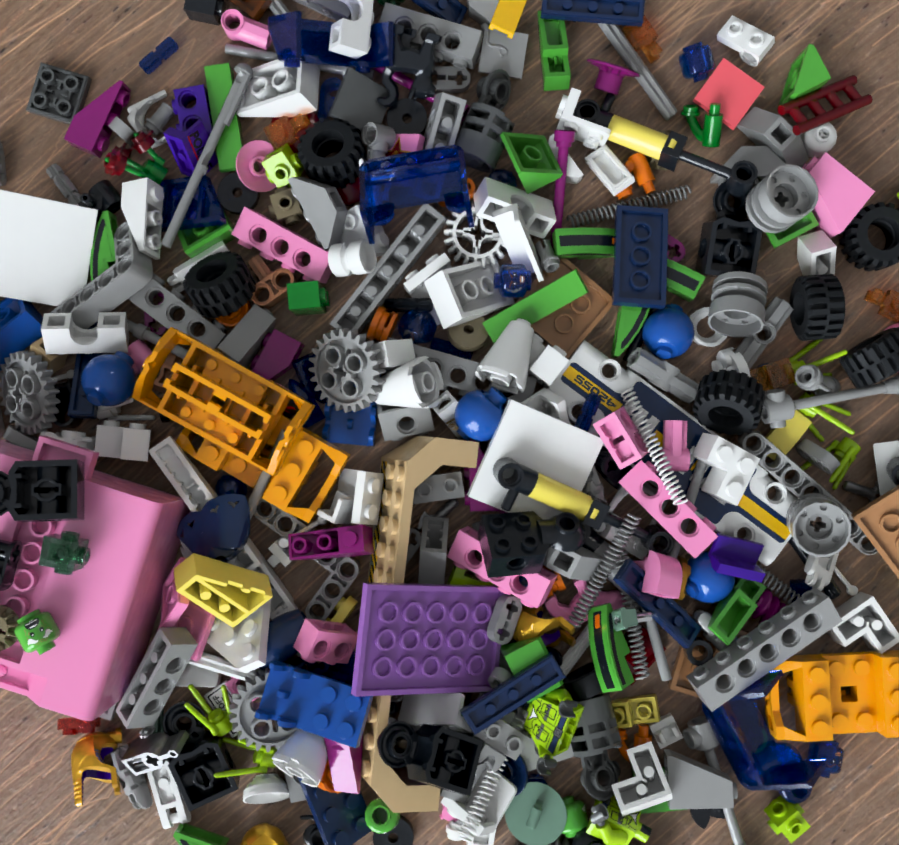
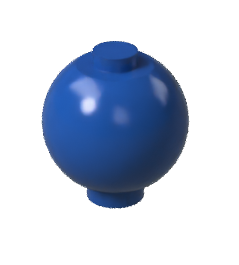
M667 304L664 309L653 312L646 319L642 330V338L646 348L660 359H672L684 354L692 345L695 334L691 319L683 312L682 307L677 304Z
M117 351L114 355L103 354L91 359L85 365L81 375V385L87 400L95 406H116L128 400L133 394L136 383V375L132 368L134 364L133 359L121 351Z
M494 386L488 391L478 389L466 393L458 401L454 413L455 423L459 428L457 430L458 434L467 441L472 439L482 442L492 439L505 410L503 405L507 402V397Z
M703 551L697 558L691 557L687 561L688 566H691V574L687 579L685 589L690 597L700 602L716 603L725 599L731 593L735 585V577L716 573L711 567V561L708 556L709 551Z

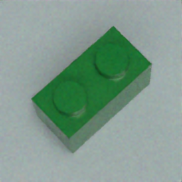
M318 280L286 283L289 310L296 316L327 313L326 306H330L329 291H326V288Z

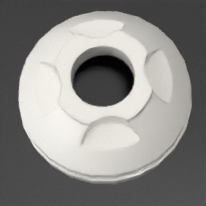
M275 773L256 775L243 791V802L248 804L274 803L289 798L287 783Z

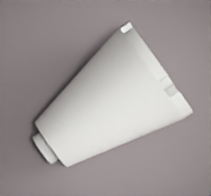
M520 318L509 322L477 366L475 375L479 380L484 382L485 379H488L492 382L491 387L494 386L506 393L518 394L519 390L521 393L524 392L534 335L531 323Z
M427 356L416 357L383 375L381 378L385 380V383L378 385L382 393L376 394L377 400L375 402L379 405L423 409L437 407L442 400V397H439V391L444 389L442 374L438 365L427 360L429 358Z
M297 729L274 753L272 757L273 764L292 778L294 775L302 778L301 783L317 787L321 782L328 760L324 737Z

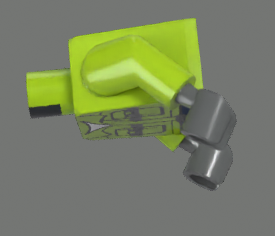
M555 689L530 703L526 702L520 706L528 712L524 728L531 735L539 752L540 758L536 765L539 774L551 775L550 768H555L557 765V761L553 759V756L568 750L584 710V706L578 704L577 701H573L566 689Z
M612 761L619 776L621 773L620 766L617 761ZM615 795L605 801L595 799L594 805L591 807L592 812L586 833L602 839L606 845H628L633 837L643 843L647 842L652 829L639 822L642 810L623 817Z

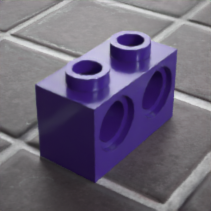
M204 84L174 89L175 99H172V108L179 119L176 129L185 132L197 120H201L209 136L213 129L208 90ZM196 100L194 107L186 108L189 101Z

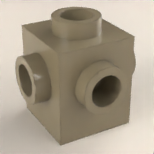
M279 188L274 191L275 194L269 196L272 204H269L268 208L273 220L277 219L283 226H292L305 219L303 208L299 200L293 196L291 188ZM290 203L288 207H282V205Z

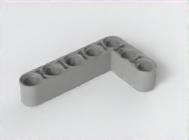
M127 221L122 223L114 234L116 263L50 313H72L73 322L82 329H88L98 321L99 312H111L150 282L153 276L152 258L138 250Z
M262 498L254 512V516L283 538H288V534L296 533L310 525L271 503V514H263L261 512V504L268 501ZM283 517H289L292 520L293 526L291 530H285L282 527L281 520ZM355 556L333 558L332 560L313 559L331 573L307 605L305 615L308 619L324 621L332 612L361 570L360 561ZM343 563H352L355 567V573L352 575L345 574L342 570ZM328 584H337L340 588V593L338 595H331L327 590ZM314 604L322 605L325 614L322 616L315 615L312 606Z

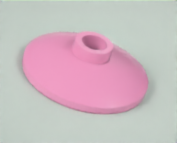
M254 140L246 143L241 147L236 157V171L239 179L247 188L255 192H267L277 187L275 183L273 184L268 180L265 168L261 164L267 154L276 150L272 144L266 141ZM254 163L259 165L258 172L254 169Z

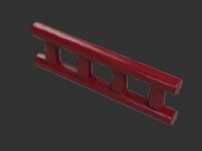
M851 75L778 106V113L780 115L790 114L797 124L793 126V133L798 136L871 104L873 99L869 94L864 96L859 94L854 87L858 81L857 77ZM843 90L851 101L844 104L836 94L837 92ZM826 98L833 109L826 112L818 100ZM807 105L815 117L808 120L799 108Z

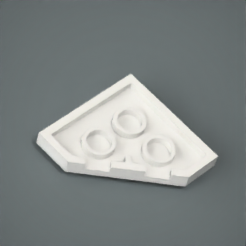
M271 599L234 628L217 617L213 623L207 643L244 673L266 665Z

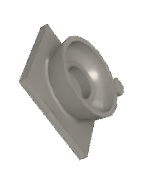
M483 23L481 30L484 36L478 72L490 74L494 70L503 69L510 78L522 79L529 34L515 32L511 39L501 31L488 29L489 25Z

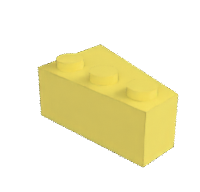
M196 553L191 554L173 569L176 591L233 628L273 597L268 575Z

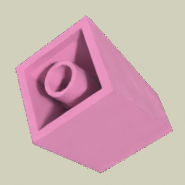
M827 152L819 158L814 156L807 164L805 163L801 167L810 173L818 187V201L812 212L819 225L814 227L815 232L823 230L830 239L845 230L875 192Z

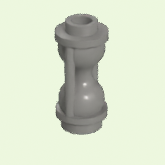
M814 365L801 366L795 373L798 387L806 391H813L816 396L838 392L841 389L837 379L831 376H823L821 370Z

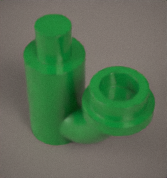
M710 103L709 113H705L703 129L696 119V116L700 115L698 105H684L683 110H681V115L686 116L693 135L698 141L702 142V146H720L723 123L720 103Z

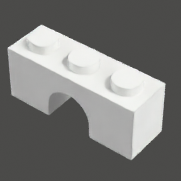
M339 0L350 9L351 20L342 18L331 25L329 51L357 59L367 54L371 47L370 30L374 21V0Z
M484 177L473 196L476 216L493 222V211L517 203L529 234L542 239L546 237L557 221L552 200L532 193L527 194L524 190L488 177Z
M99 312L97 327L93 329L78 327L73 322L72 313H44L41 332L46 354H115L117 351L128 352L129 331L126 312Z

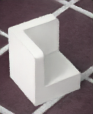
M336 491L330 509H318L316 514L333 524H353L351 523L354 496L344 491Z

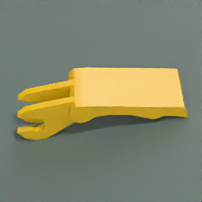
M499 0L488 29L501 31L507 34L508 38L512 39L527 0Z

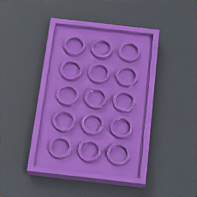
M363 582L351 694L360 697L489 692L492 688L488 678L494 668L499 667L501 644L495 643L488 638L487 627L496 601L505 593L498 590V586ZM498 629L497 634H502L503 630Z

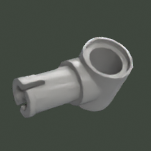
M369 122L364 126L361 134L363 143L368 145L367 151L370 156L368 175L384 176L385 153H388V150L393 147L396 133L392 127Z

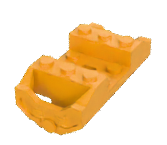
M173 327L166 331L157 342L152 354L145 359L142 366L143 370L135 383L132 395L133 399L272 476L279 473L288 451L315 407L314 404L294 392L258 375L226 357L225 354ZM177 344L191 346L182 363H174L171 369L174 372L172 377L166 378L162 385L167 390L161 400L152 391V388L165 359ZM217 398L226 402L227 398L231 399L225 411L222 410V406L215 403ZM290 399H293L299 411L286 428L284 438L279 441L271 459L259 457Z
M229 398L227 399V401H226V403L224 404L222 410L225 411V409H226V407H227V405H228V403L230 402L231 399H229ZM282 414L266 444L273 447L281 429L286 430L292 420ZM186 427L182 430L176 443L185 452L213 470H223L248 486L255 487L262 472L260 468L207 439H204L200 448L196 449L191 441L197 434ZM302 427L288 451L279 473L271 476L262 499L284 512L310 523L317 515L318 509L324 504L328 493L334 488L337 482L336 479L341 475L351 455ZM264 448L259 457L268 458L271 452ZM323 451H325L335 464L320 492L309 508L292 506L302 487L309 481L312 471L319 464L318 459Z
M887 650L882 654L876 651L793 655L763 676L762 695L765 700V715L770 734L776 740L802 742L833 741V734L878 732L886 738L899 737V650ZM789 671L793 672V676L786 677L787 686L791 688V693H787L788 702L795 707L796 730L784 727L780 713L778 684L781 674ZM850 686L851 694H846V690H841V687Z

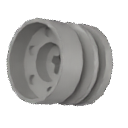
M786 164L778 166L749 191L746 197V212L750 221L757 228L767 233L776 234L787 230L815 208L818 201V187L815 179L807 170L798 165Z
M742 271L727 272L715 278L712 285V302L709 307L707 321L709 327L716 333L730 337H748L762 331L766 311L764 307L767 302L766 295L768 293L766 281L758 275Z
M820 493L805 494L798 497L790 505L786 514V525L797 546L809 555L829 557L837 554L847 545L851 537V523L847 514L829 496ZM816 517H819L821 522H816L815 526H813L810 521H815Z

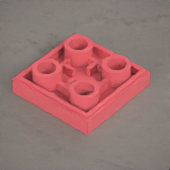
M723 58L693 99V102L708 113L710 103H720L723 124L734 130L765 87Z

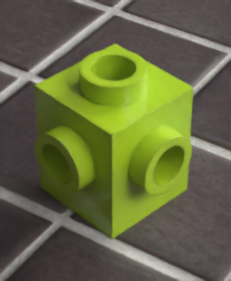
M288 143L267 154L261 162L265 168L268 180L273 184L275 183L278 189L285 185L290 188L291 185L288 179L300 177L304 171L298 154L293 153Z
M783 794L771 801L763 810L770 818L767 824L777 835L782 832L791 844L811 827L802 816L805 812L795 799L790 802Z

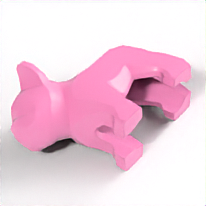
M572 579L578 593L569 605L559 603L555 593L554 596L547 598L544 604L552 617L561 616L565 620H569L570 623L579 626L578 623L569 618V616L575 617L571 612L574 611L584 617L583 614L575 611L574 607L586 612L585 609L578 607L576 603H581L579 598L591 603L583 598L581 594L594 599L584 592L585 589L593 594L596 593L586 587L588 585L587 581ZM618 590L598 592L599 596L596 597V601H593L594 605H591V607L610 603L613 610L625 607L622 603L627 600H621L625 596L621 595V592ZM586 614V618L583 619L584 622L588 620V614Z

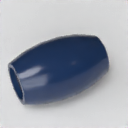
M300 609L283 613L269 621L266 665L259 667L261 670L269 668L270 661L285 662L298 653L293 646L303 622L307 618Z

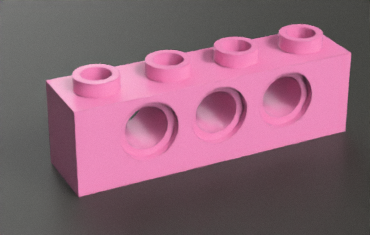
M243 208L231 234L239 239L238 244L248 249H252V247L260 250V256L270 261H273L274 258L282 262V268H286L292 273H295L297 270L304 274L303 279L305 281L318 280L320 283H327L332 273L328 263L329 250H324L322 246L254 209ZM262 230H265L267 236L265 241L261 242L259 235ZM286 241L288 243V251L282 254L281 245ZM308 253L310 255V263L304 266L302 258Z
M640 460L618 483L693 558H697L718 537L714 533L717 528L706 517L701 520L694 513L697 508L689 500L686 503L676 505L674 513L670 515L665 514L662 511V503L671 498V495H668L669 491L666 490L667 486L663 485L664 482L656 475L659 471H656L657 468L650 461L644 463ZM648 480L654 481L657 485V492L652 496H648L643 492V484ZM687 518H691L695 522V529L691 533H684L681 529L682 521Z
M469 526L458 531L447 555V558L453 560L455 566L461 569H469L476 573L475 576L484 582L490 581L498 586V590L507 595L513 594L520 598V602L527 607L539 608L545 603L558 575L542 567L540 573L488 578L483 555L482 562L478 561L475 557V550L479 551L482 555L478 531ZM519 576H524L527 579L528 587L520 583Z

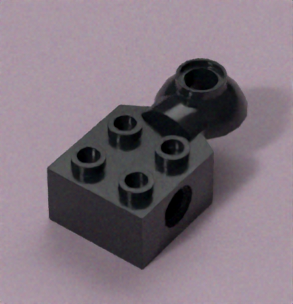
M726 181L720 184L713 196V207L716 211L715 218L704 222L702 225L695 271L702 275L714 277L735 271L756 274L763 231L757 228L750 219L744 220L747 216V195L741 197L732 195L735 203L733 207L729 206L728 197L732 194L726 188Z
M78 459L15 461L8 472L9 475L0 471V516L9 511L13 519L20 522L84 520V462Z
M534 511L481 515L478 538L488 578L540 573L549 547L561 552H572L581 548L586 540L585 529L574 514L568 512L560 513L546 520L541 519Z
M186 701L174 704L167 710L162 724L164 732L169 736L178 734L180 730H186L189 734L178 757H170L168 767L190 812L238 790L240 775L214 777L216 772L236 770V766L225 743L222 741V736H213L210 731H206L205 725L185 708L184 704ZM188 702L205 717V713L200 706L193 702ZM186 716L191 719V722L184 724L180 722L179 718Z
M395 721L388 724L382 730L377 739L379 756L385 764L391 768L407 766L408 777L411 780L449 792L470 796L483 745L482 740L442 726L423 724L415 733L412 726L405 721Z

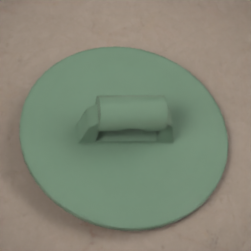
M527 782L525 789L513 798L507 808L505 819L511 833L522 843L527 845H548L562 834L566 825L567 811L562 797L551 786L541 782Z

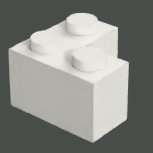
M534 333L528 376L537 379V383L547 388L557 378L569 360L565 358L567 353L557 345L545 347L542 344L544 340Z
M104 420L103 425H97L94 451L99 452L100 457L148 462L151 429H146V424L130 423L129 427H119V421Z
M702 433L692 454L693 457L712 467L701 491L720 501L738 506L760 458L718 435Z
M859 592L836 608L842 622L827 632L834 642L844 647L862 637L868 648L880 654L899 642L898 631L872 595Z
M650 741L626 750L635 777L611 785L622 816L624 817L671 800L672 792L652 742Z

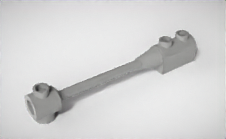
M899 375L867 387L848 389L792 400L790 395L785 393V389L765 391L761 420L765 424L770 423V428L786 427V420L794 417L795 410L881 393L899 394Z
M709 715L698 716L687 722L688 728L682 732L685 743L692 750L704 751L708 765L721 771L714 750L720 744L718 735L723 733L721 723ZM723 809L733 845H747L743 841L734 809Z

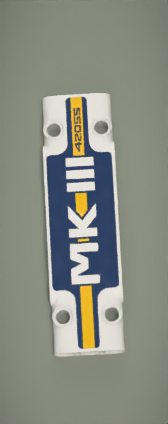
M583 340L569 358L567 365L547 389L565 399L570 422L582 430L599 436L593 424L624 406L632 419L620 391L634 387L632 391L625 393L623 396L633 391L636 392L635 395L625 400L638 396V399L629 402L628 405L639 400L640 403L632 406L630 409H634L639 405H642V408L634 411L632 414L645 410L644 413L634 418L644 414L647 415V417L636 422L639 423L649 419L647 423L639 427L649 423L651 426L643 429L641 432L654 428L652 432L643 436L656 433L655 436L646 440L650 441L653 438H658L657 441L650 443L648 446L661 442L660 445L653 447L651 450L663 447V420L687 421V448L690 451L688 472L674 471V473L664 478L676 475L677 477L670 480V482L679 480L674 486L681 485L678 491L684 490L677 496L687 495L698 460L692 454L702 433L718 434L707 429L705 425H701L695 417L637 374L623 369L617 361L608 358L586 340ZM604 365H610L613 368L614 375L612 378H607L603 375L602 368ZM575 405L581 406L584 410V415L581 419H576L572 416V408ZM647 453L641 459L630 464V466L633 468L640 460L644 463L650 461L653 465L655 462L652 461L650 453ZM707 464L694 504L697 508L694 513L701 520L704 517L710 520L717 528L715 531L720 534L737 537L738 530L744 527L746 530L745 540L764 545L758 561L765 566L770 565L792 537L786 525V514L790 505L797 497L786 490L783 484L770 478L768 472L757 465L738 506L720 501L701 491L712 468ZM648 480V482H650L657 488V485L654 481ZM773 486L776 490V495L770 500L767 492Z

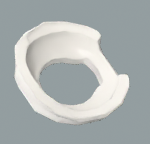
M703 307L690 315L695 333L693 341L698 345L715 347L720 345L727 336L715 332L711 337L704 338L698 334V322L709 314V307Z

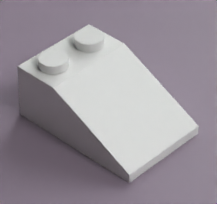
M304 50L252 68L253 78L250 79L236 114L239 117H299L317 111L320 68Z
M487 259L486 269L482 268L481 260L441 270L424 281L443 329L469 322L515 304L511 292L507 291L508 286L505 288L507 283L497 259V263L494 266L491 264L490 259Z

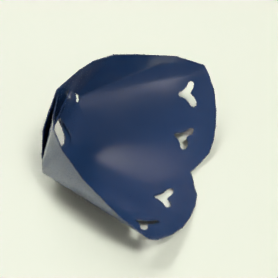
M225 494L213 498L205 504L201 511L190 512L182 518L177 529V537L192 553L212 559L224 556L227 558L221 561L228 562L236 558L248 541L250 535L249 504L245 495ZM236 501H239V503L236 504L234 508L232 507V505L228 504V502L235 503ZM219 505L217 513L210 512L211 509H215ZM194 520L195 522L193 523V527L191 528V526H189L188 523H192V521Z

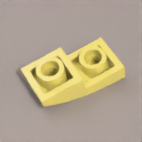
M795 410L794 417L786 420V427L773 428L765 437L786 455L802 437L812 421L800 411ZM770 453L767 456H769L772 460H775L777 454Z
M656 694L633 696L611 701L618 728H630L634 724L660 722L661 718Z

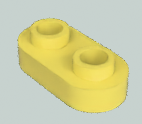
M349 596L347 599L342 597L334 608L337 613L332 619L328 617L325 621L344 623L358 604V601L352 596Z

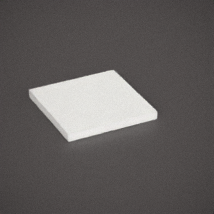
M0 189V296L59 306L86 286L98 209Z
M509 398L467 495L470 498L508 513L534 511L541 519H550L563 512L521 493L518 494L510 511L502 509L501 504L509 489L501 486L494 477V464L501 458H512L521 465L582 492L604 443L599 436ZM507 468L503 472V478H510L514 473V468Z

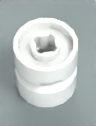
M367 239L356 240L350 243L342 242L331 245L328 252V263L330 270L336 277H346L352 274H370L376 268L377 255L373 244Z

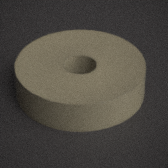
M479 317L448 328L447 335L450 343L458 350L464 352H473L480 349L488 337V332L482 324L485 319ZM469 329L472 331V333L467 334L464 332V330Z

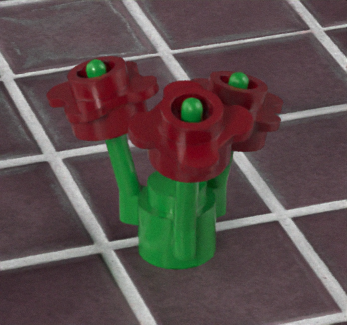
M151 129L144 133L140 130L134 133V136L130 139L133 144L128 149H126L127 143L125 142L120 148L115 146L104 159L105 173L111 176H120L125 170L141 178L148 177L157 184H160L166 176L168 168L163 166L166 160L158 156L151 148L155 143V140L151 137L154 131ZM135 149L139 154L147 151L154 160L147 159L142 166L129 158L132 150Z

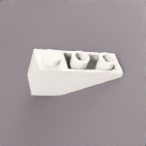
M148 177L123 182L121 208L138 250L158 260L160 259V249L162 246L161 229L164 188Z

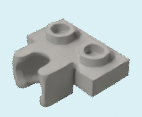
M499 719L475 735L479 740L483 741L478 763H481L488 756L486 764L493 772H497L506 759L505 755L516 761L530 738L503 719Z

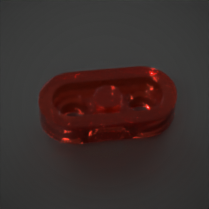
M74 717L58 719L57 730H62V735L95 733V728L101 727L100 717L93 721H84Z

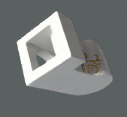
M446 390L439 396L442 397L441 402L437 407H433V409L456 437L461 439L462 437L457 432L459 428L454 418L458 402ZM450 400L448 404L439 409L442 402Z

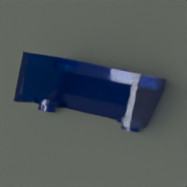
M301 11L268 17V31L278 60L284 62V67L300 68V63L353 67L359 73H370V68L393 66L394 22L392 21L372 24L370 30L372 40L370 50L367 54L354 59L329 51L331 25L335 22L302 19Z
M449 145L374 158L361 164L360 213L369 244H375L374 226L388 224L394 218V209L445 201L446 208L451 212L461 213L466 211L469 228L475 227L464 151L460 146Z
M782 670L770 671L713 712L702 702L703 712L738 781L749 790L812 789L828 765L827 759L803 760L799 751L793 745L785 742L776 743L770 734L769 728L755 700L768 695L784 675Z

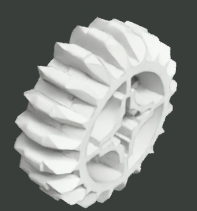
M469 201V209L466 210L465 206L461 204L459 205L461 214L452 211L451 216L454 220H446V225L450 228L444 229V235L450 237L444 240V244L453 245L448 249V254L457 252L454 257L455 262L464 258L463 265H465L469 261L477 262L482 260V268L486 269L487 259H490L491 264L494 266L497 263L494 256L503 259L504 254L501 250H507L499 231L498 233H493V230L487 229L483 224V218L476 216L473 201ZM476 217L473 226L464 227L463 230L458 229L465 220ZM479 224V231L482 236L481 239L478 241V246H476L475 235H472L471 233L475 234V231L477 230V225ZM457 237L471 243L472 253L461 247ZM498 241L492 250L480 254V248L483 244Z

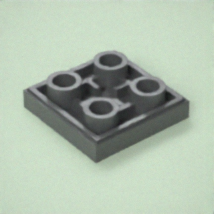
M41 62L26 110L29 113L70 125L74 115L84 107L92 79L89 76Z
M349 67L346 69L328 116L339 118L341 122L344 120L348 121L350 125L355 126L357 132L362 134V130L367 123H382L388 107L381 106L377 102V98L387 97L389 91Z

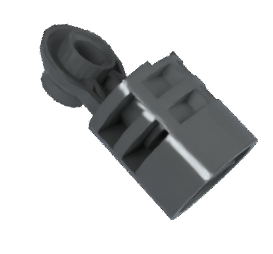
M503 69L494 70L487 77H482L478 81L476 92L479 100L470 105L457 134L452 151V156L461 163L486 173L494 172L505 148L500 136L501 133H511L515 126V123H512L504 116L505 113L501 111L507 104L511 93L510 77Z
M609 693L597 694L578 702V704L584 706V710L571 740L574 757L581 759L583 767L580 775L582 786L592 798L599 801H605L613 797L614 792L611 785L619 782L617 769L609 759L607 749L621 748L623 746Z

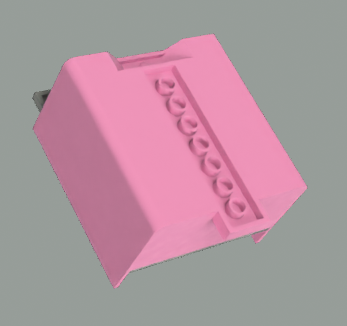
M39 436L35 450L13 444L6 439H0V471L9 475L8 472L15 461L78 459L84 462V520L20 522L15 521L9 511L0 516V540L9 542L18 540L22 543V552L17 563L14 581L8 589L0 591V605H5L14 610L19 619L37 609L40 612H49L61 632L60 636L54 640L56 646L41 655L37 651L32 653L25 652L18 639L11 647L0 651V688L25 695L39 707L80 720L93 721L100 717L111 721L115 716V710L118 707L119 701L122 699L144 658L161 605L162 584L172 570L181 540L177 537V529L182 518L190 513V509L180 496L95 470L99 452L48 436Z

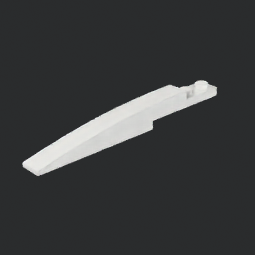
M172 436L167 437L148 450L191 512L201 511L208 501L218 497ZM219 505L215 509H211L210 512H216ZM248 538L244 548L236 558L228 561V563L268 575L273 594L270 609L271 619L298 609L293 602L294 598L251 539Z

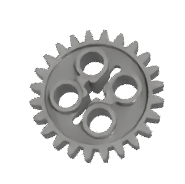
M357 329L331 330L330 333L323 334V339L316 341L319 347L312 348V352L316 356L309 358V361L314 363V367L308 370L315 373V376L310 381L317 382L318 384L314 390L322 391L321 400L328 398L327 406L335 405L336 411L344 409L345 413L357 412L369 407L371 402L377 400L376 394L382 393L378 385L385 383L380 374L385 373L386 370L379 368V364L383 363L384 359H377L376 357L380 349L373 350L374 341L365 342L367 334L358 335Z
M26 350L10 353V357L4 358L6 364L0 365L3 372H0V378L2 379L0 382L2 390L0 396L3 397L0 405L6 407L4 414L10 415L9 422L15 423V429H21L23 434L28 433L32 435L47 431L48 428H52L51 422L57 421L54 414L59 413L56 404L60 403V400L56 398V394L60 390L54 387L57 379L51 378L53 369L47 370L48 362H42V356L35 355L34 351L28 352Z
M265 668L264 675L262 676L259 672L254 671V680L246 676V686L237 685L239 694H232V702L234 703L229 704V712H231L229 719L233 723V732H238V740L246 738L247 747L255 742L256 751L262 745H265L267 752L274 745L278 750L281 744L285 743L298 729L278 726V729L274 730L272 720H261L254 717L256 709H259L260 702L254 703L252 700L257 697L262 698L270 672L268 668ZM259 722L267 723L265 726L262 727L256 726V724Z

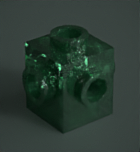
M71 531L46 535L43 539L38 565L55 568L54 572L58 574L71 575L73 571L84 568V565L88 563L90 558L89 540L79 538L80 533Z

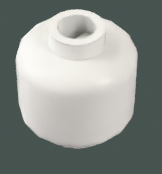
M828 122L800 134L808 157H820L825 152L830 151L836 144L837 131L831 123Z

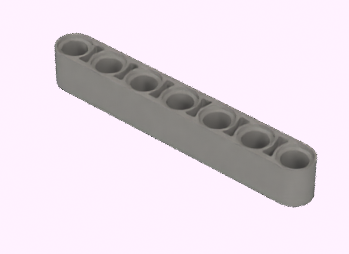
M753 429L752 432H744L743 435H738L739 445L747 452L760 458L758 464L794 495L801 497L804 495L806 488L814 486L813 493H820L832 498L847 514L849 520H852L849 542L865 555H874L878 552L870 541L866 544H861L863 538L867 536L852 518L851 514L853 513L756 429ZM757 436L758 439L755 445L746 446V441L749 437ZM768 454H777L776 459L773 462H765V458ZM792 469L796 471L793 478H784L787 471Z

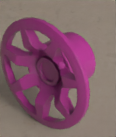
M587 59L588 63L599 68L594 89L618 95L623 77H640L637 72L622 66L597 59Z

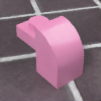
M649 550L648 557H644L643 560L634 561L645 572L641 592L661 598L679 599L683 573L681 564L676 558Z

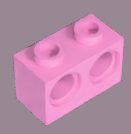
M624 406L593 424L620 470L649 453L647 452L648 448L645 447L646 443H643L644 439L641 438V434L638 433V429H636Z
M305 618L293 647L301 654V658L309 663L321 661L330 665H336V663L348 664L357 643V633L346 623Z

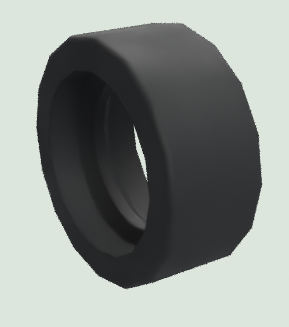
M593 661L573 671L563 680V685L568 690L573 701H583L602 692Z

